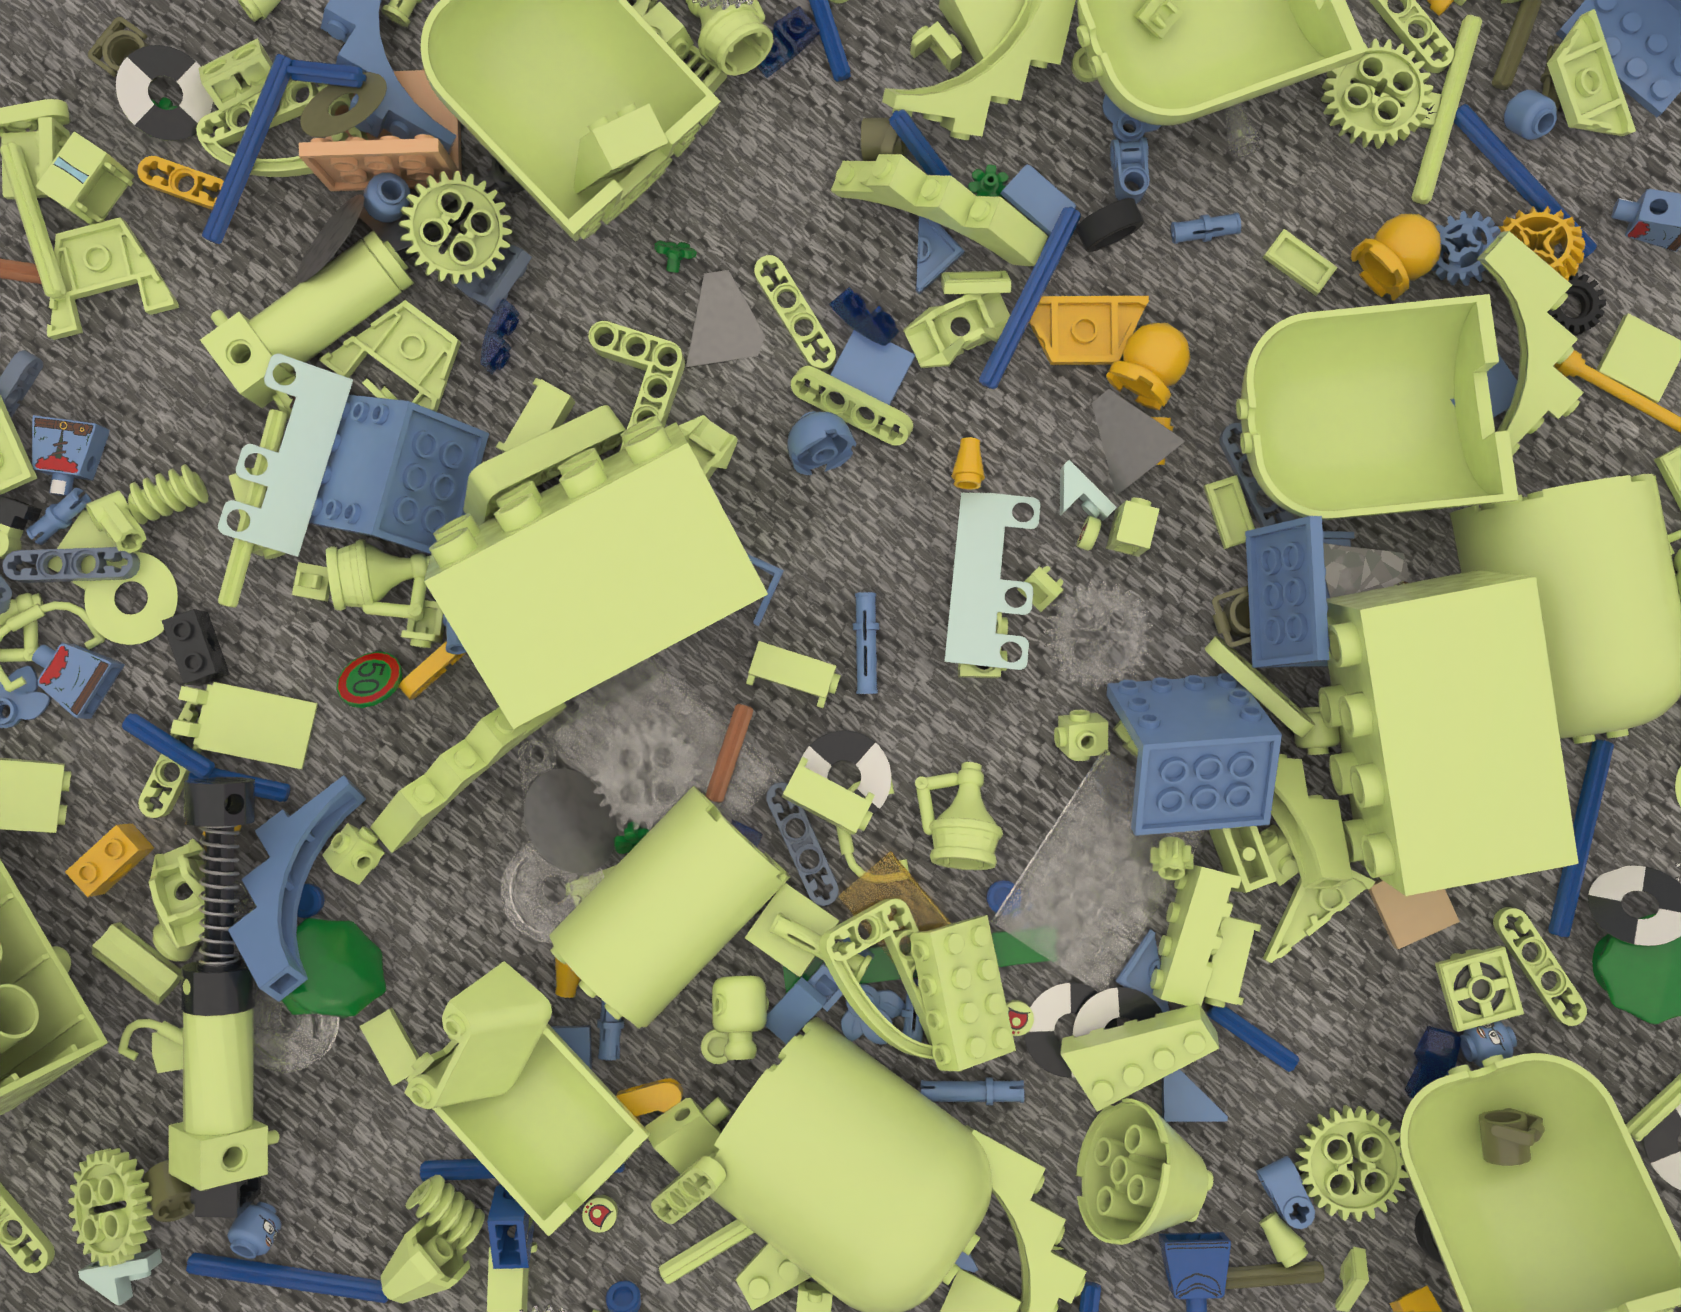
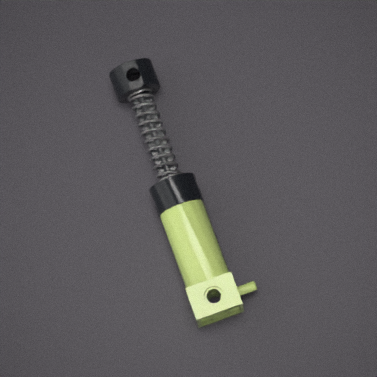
M208 777L184 781V824L200 826L199 828L205 831V836L199 840L200 843L205 845V850L199 854L205 859V863L199 867L205 873V877L199 881L202 886H205V891L199 894V897L205 900V904L199 908L200 912L204 914V918L199 922L204 927V932L199 935V938L204 941V945L199 949L204 958L188 963L181 968L183 1122L169 1125V1174L199 1191L267 1175L268 1145L278 1143L280 1138L278 1131H268L267 1125L253 1119L256 981L244 959H239V954L234 953L235 942L228 931L234 925V917L239 915L238 912H234V903L240 901L239 899H234V889L239 888L238 885H234V876L240 874L239 872H234V862L239 861L238 858H234V848L240 847L239 845H234V835L240 833L239 831H234V827L250 824L255 821V779L245 777Z

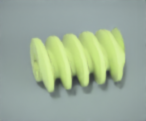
M184 464L181 466L182 476H179L174 469L168 471V481L161 473L155 475L156 485L149 478L143 479L144 489L142 490L136 482L130 483L131 493L128 497V504L134 519L139 524L144 525L148 519L155 521L161 515L170 516L173 510L181 512L185 510L186 506L191 508L197 506L199 501L207 503L209 496L200 476L196 472H192L188 465Z
M434 1175L424 1181L411 1194L405 1205L409 1210L419 1204L420 1206L415 1214L418 1218L423 1217L427 1212L430 1213L426 1220L428 1227L439 1221L440 1223L436 1228L438 1235L443 1234L449 1229L446 1242L450 1244L459 1238L456 1246L457 1251L466 1248L473 1242L485 1219V1213L481 1209H475L473 1202L465 1200V1196L461 1192H455L454 1186L450 1183H445V1179L441 1175Z

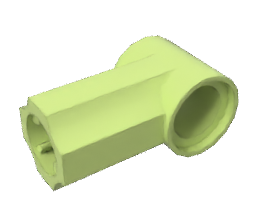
M120 491L113 492L85 505L98 531L104 530L118 551L132 553L141 548L142 543L146 540L145 533L134 519L129 505Z

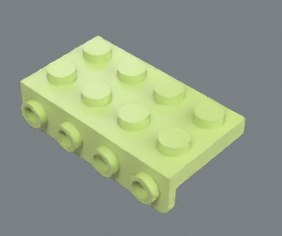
M988 915L976 916L929 931L912 933L910 936L911 953L915 960L918 986L922 994L926 1013L925 1020L929 1028L933 1047V1058L938 1069L941 1071H962L1016 1051Z

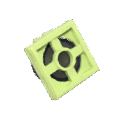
M1500 945L1485 950H1465L1466 953L1464 954L1454 953L1450 956V959L1435 963L1453 1030L1460 1032L1524 1014L1504 946Z

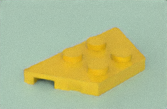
M1042 296L1029 324L1050 365H1112L1113 362L1120 361L1127 340L1133 334L1149 302V296Z

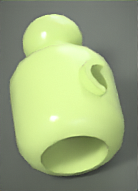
M759 976L721 977L712 986V1023L716 1031L728 1033V1042L724 1048L727 1060L754 1059L756 1056L757 1047L753 1042L752 1032L760 1031L765 1027L767 1010L769 1008L766 985Z

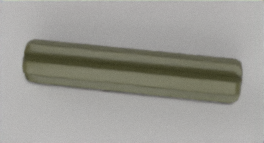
M1541 0L1521 1L1492 80L1494 88L1507 90L1512 85L1539 12Z
M1319 1261L1298 1262L1289 1268H1285L1283 1264L1228 1267L1225 1289L1322 1283L1325 1279L1324 1268Z

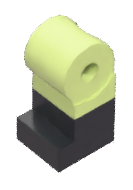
M0 495L1 560H4L9 553L21 550L20 538L28 520L38 521L42 509L14 498Z

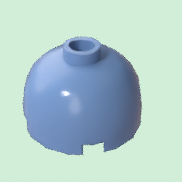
M812 411L804 414L790 430L787 442L788 454L793 467L798 473L804 475H812L810 469L827 464L825 472L841 466L853 455L851 447H856L854 436L845 421L831 412Z

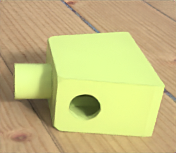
M719 1097L714 1099L704 1109L692 1098H685L647 1124L645 1128L651 1133L648 1139L653 1148L681 1174L701 1157L709 1156L712 1152L716 1154L719 1151L714 1146L722 1132L718 1124L731 1111Z

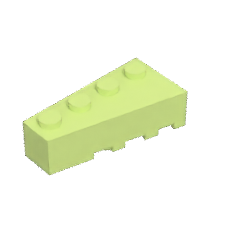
M1193 865V869H1185L1184 877L1174 881L1177 893L1175 902H1171L1167 910L1166 920L1169 922L1167 935H1163L1159 943L1158 953L1161 955L1160 969L1155 968L1152 973L1150 982L1151 989H1153L1152 995L1161 1000L1185 1006L1195 1004L1202 1006L1213 971V963L1209 962L1210 955H1215L1220 949L1223 937L1221 936L1219 926L1225 917H1230L1233 904L1229 902V894L1232 887L1239 889L1242 877Z
M1195 1004L1156 1014L1154 1018L1142 1021L1135 1019L1124 1022L1122 1026L1106 1030L1100 1028L1090 1031V1034L1079 1037L1072 1035L1062 1038L1061 1056L1098 1112L1219 1049L1217 1031L1200 1004Z

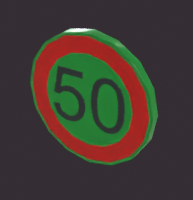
M378 651L367 653L352 660L342 670L337 679L336 690L340 699L350 707L365 708L375 706L388 699L397 690L402 681L403 669L398 659L389 653Z

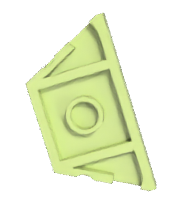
M1593 9L1579 17L1548 61L1547 66L1568 127L1625 136L1635 132L1636 129L1596 11Z

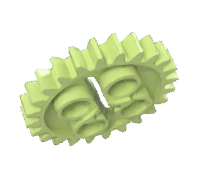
M1375 38L1369 48L1365 44L1367 52L1360 60L1327 72L1326 76L1328 79L1322 85V88L1327 90V92L1323 94L1321 101L1330 103L1323 113L1325 115L1334 114V118L1329 125L1335 126L1340 124L1342 126L1338 134L1339 136L1349 132L1351 133V144L1360 137L1362 138L1363 148H1366L1369 142L1374 140L1376 148L1380 149L1385 139L1390 146H1393L1398 137L1404 141L1410 135V131L1415 132L1421 125L1419 120L1423 121L1428 115L1424 108H1428L1433 101L1427 97L1433 90V86L1424 84L1431 74L1420 73L1419 71L1425 62L1419 61L1414 64L1412 61L1416 53L1415 51L1404 55V44H1400L1394 50L1391 49L1392 43L1390 39L1387 40L1384 47H1380L1377 38ZM1363 68L1371 69L1374 71L1375 76H1368ZM1393 82L1401 83L1405 91L1395 88ZM1375 90L1380 93L1379 96L1374 94ZM1348 97H1356L1361 105L1352 104ZM1378 111H1385L1391 119H1383Z
M442 171L439 176V183L431 175L428 176L426 180L429 188L426 189L418 183L415 189L419 197L408 194L406 197L413 205L412 208H401V212L407 215L409 219L400 221L399 226L408 229L409 233L403 235L400 239L401 241H411L412 246L406 250V254H418L419 257L414 265L418 266L425 262L428 265L425 272L427 276L434 270L439 271L438 281L440 282L446 278L447 274L451 276L452 284L458 283L460 275H463L467 284L471 283L473 272L479 279L485 278L483 267L492 272L495 271L496 267L492 259L503 261L505 257L498 250L499 248L507 249L510 247L508 242L502 240L503 236L512 234V230L503 227V223L511 219V217L500 215L499 212L506 205L505 202L494 203L493 199L497 191L494 190L488 194L484 192L486 187L485 180L478 184V186L473 185V174H470L465 181H461L459 171H455L452 180H449L445 171ZM451 195L457 200V212L449 213L443 209L441 205L442 196ZM471 202L473 207L460 225V229L464 233L455 235L445 253L440 254L439 248L452 229L448 222L454 223L458 220L466 204ZM473 215H481L486 219L488 227L484 233H479L472 228L471 218ZM432 223L440 229L441 237L439 241L431 242L425 238L423 234L425 224ZM456 243H463L469 248L470 257L467 261H460L454 256L453 248Z
M1344 1105L1342 1115L1334 1108H1330V1119L1328 1120L1321 1114H1318L1317 1117L1320 1123L1318 1127L1310 1123L1307 1124L1308 1129L1312 1132L1311 1136L1300 1135L1299 1137L1306 1143V1147L1295 1149V1152L1304 1158V1160L1294 1164L1297 1169L1305 1171L1300 1177L1303 1182L1302 1184L1308 1185L1305 1188L1308 1197L1315 1196L1313 1203L1318 1208L1325 1206V1211L1330 1216H1333L1338 1210L1339 1217L1344 1221L1348 1219L1350 1212L1358 1222H1361L1362 1212L1364 1211L1372 1219L1375 1218L1374 1208L1376 1207L1385 1213L1388 1212L1385 1201L1389 1199L1397 1203L1398 1200L1393 1192L1395 1189L1405 1191L1406 1188L1399 1183V1179L1409 1177L1407 1172L1401 1169L1404 1163L1402 1155H1400V1142L1396 1141L1400 1137V1132L1396 1129L1389 1130L1392 1124L1385 1118L1379 1121V1114L1373 1110L1367 1115L1366 1109L1358 1106L1355 1113H1353L1349 1106ZM1352 1132V1136L1349 1143L1347 1135L1348 1133ZM1373 1137L1374 1144L1369 1151L1363 1152V1141L1366 1138ZM1339 1139L1340 1147L1338 1151L1328 1154L1327 1147L1332 1140ZM1353 1156L1358 1159V1162L1353 1163ZM1353 1163L1352 1170L1347 1167V1164ZM1376 1172L1377 1178L1375 1183L1365 1186L1366 1176ZM1341 1174L1343 1176L1341 1185L1334 1189L1331 1188L1330 1182L1335 1175ZM1354 1182L1357 1185L1356 1193H1352V1191L1354 1190Z
M120 1148L95 1151L94 1154L86 1156L87 1161L79 1163L81 1171L74 1172L77 1184L70 1185V1189L75 1193V1196L68 1199V1202L74 1206V1211L69 1214V1217L76 1220L72 1231H79L80 1235L77 1239V1244L85 1243L83 1254L91 1253L92 1263L99 1261L101 1267L105 1265L111 1267L133 1260L134 1254L141 1253L140 1244L147 1242V1237L143 1231L151 1230V1225L146 1221V1218L153 1215V1212L147 1208V1203L152 1200V1196L145 1194L149 1182L142 1183L141 1178L144 1170H135L137 1159L129 1160V1152L121 1153ZM119 1201H126L127 1204L123 1208L100 1213L94 1212V1207Z

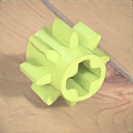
M1163 838L1159 841V848L1151 847L1150 863H1153V871H1158L1159 875L1164 879H1181L1185 875V869H1193L1194 854H1191V846H1185V842L1180 838Z

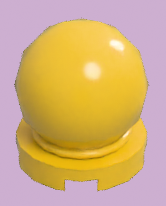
M1400 214L1387 220L1375 234L1374 239H1365L1351 251L1352 262L1359 261L1360 266L1364 270L1359 276L1373 292L1380 297L1388 293L1391 295V299L1395 301L1409 289L1410 281H1415L1427 274L1438 262L1441 252L1440 233L1432 221L1420 214Z
M1168 323L1144 325L1128 338L1123 351L1124 361L1113 362L1106 378L1117 391L1121 392L1123 387L1138 395L1135 402L1140 405L1160 410L1171 397L1167 387L1176 384L1186 372L1191 358L1188 341L1182 332Z

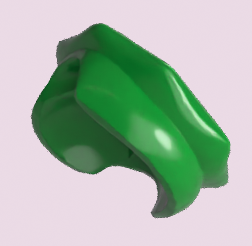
M1650 914L1638 919H1649L1656 914ZM1607 934L1596 944L1592 959L1594 977L1598 984L1608 993L1611 1003L1616 1008L1652 1025L1681 1016V936L1662 945L1642 946L1621 941Z
M307 918L297 926L296 937L299 956L308 980L281 1000L292 1015L322 1014L337 1016L341 1019L356 1016L366 1006L386 992L382 951L354 922Z

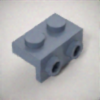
M511 244L507 249L499 248L498 250L505 257L503 261L492 259L496 267L495 271L492 272L483 267L485 278L479 279L473 272L472 282L468 284L465 282L463 275H460L458 283L454 284V286L475 303L495 312L506 301L508 292L516 280L524 275L527 264L532 258L526 251Z

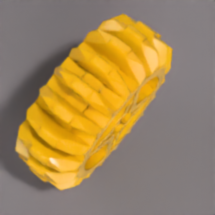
M1533 206L1529 214L1525 215L1522 211L1518 210L1515 219L1506 216L1503 226H1498L1501 232L1510 231L1567 281H1569V275L1575 276L1578 272L1579 264L1583 262L1585 240L1581 238V226L1574 227L1575 221L1573 217L1563 220L1564 213L1562 209L1553 215L1550 214L1548 206L1543 212H1537ZM1560 243L1565 252L1557 259L1554 256L1555 246Z

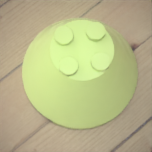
M1126 1098L1122 1099V1102L1115 1106L1110 1105L1104 1108L1092 1122L1082 1143L1076 1176L1082 1177V1196H1077V1200L1086 1226L1099 1240L1115 1245L1128 1244L1185 1221L1194 1222L1198 1218L1207 1192L1213 1186V1174L1207 1170L1200 1155L1148 1104Z

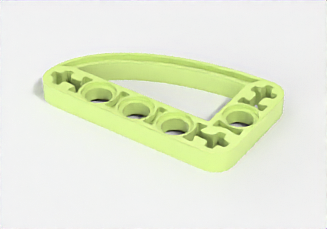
M289 80L281 98L279 110L275 113L269 129L301 116L311 99L327 87L328 84L317 83L319 87H316V83ZM301 88H309L310 93L307 100L298 103L296 101L297 92ZM260 93L222 112L217 110L207 114L197 124V136L202 146L209 154L230 167L235 154L229 152L224 147L241 141L247 125L238 127L237 119L243 112H249L251 117ZM354 93L344 94L334 100L329 106L328 113L335 116L337 108L341 105H348L350 107ZM217 126L218 129L215 130V136L211 137L209 134H212L213 127ZM356 127L348 130L351 136L368 140L366 132H362ZM342 132L331 137L333 141H345L349 136L346 132ZM299 156L278 159L256 158L250 175L291 177L313 174V171Z
M885 899L827 930L819 941L820 953L840 991L859 1017L879 1037L896 1049L912 1056L934 1059L930 1032L925 1020L926 1013L919 986L913 980V973L916 969L915 960L911 952L908 955H904L899 947L900 940L904 936L910 938L912 933L919 932L907 904L901 899ZM890 908H896L897 914L893 916L894 920L888 919L887 915L891 913ZM863 920H867L872 928L870 936L865 940L858 933V926ZM898 926H904V927H905L904 930H899V931H896V932L893 933L894 930H898V929H899ZM849 937L852 941L841 944L838 947L839 951H832L831 946L835 944V939H846ZM884 939L929 1044L920 1043L908 1037L880 1013L856 980L846 962L847 959Z

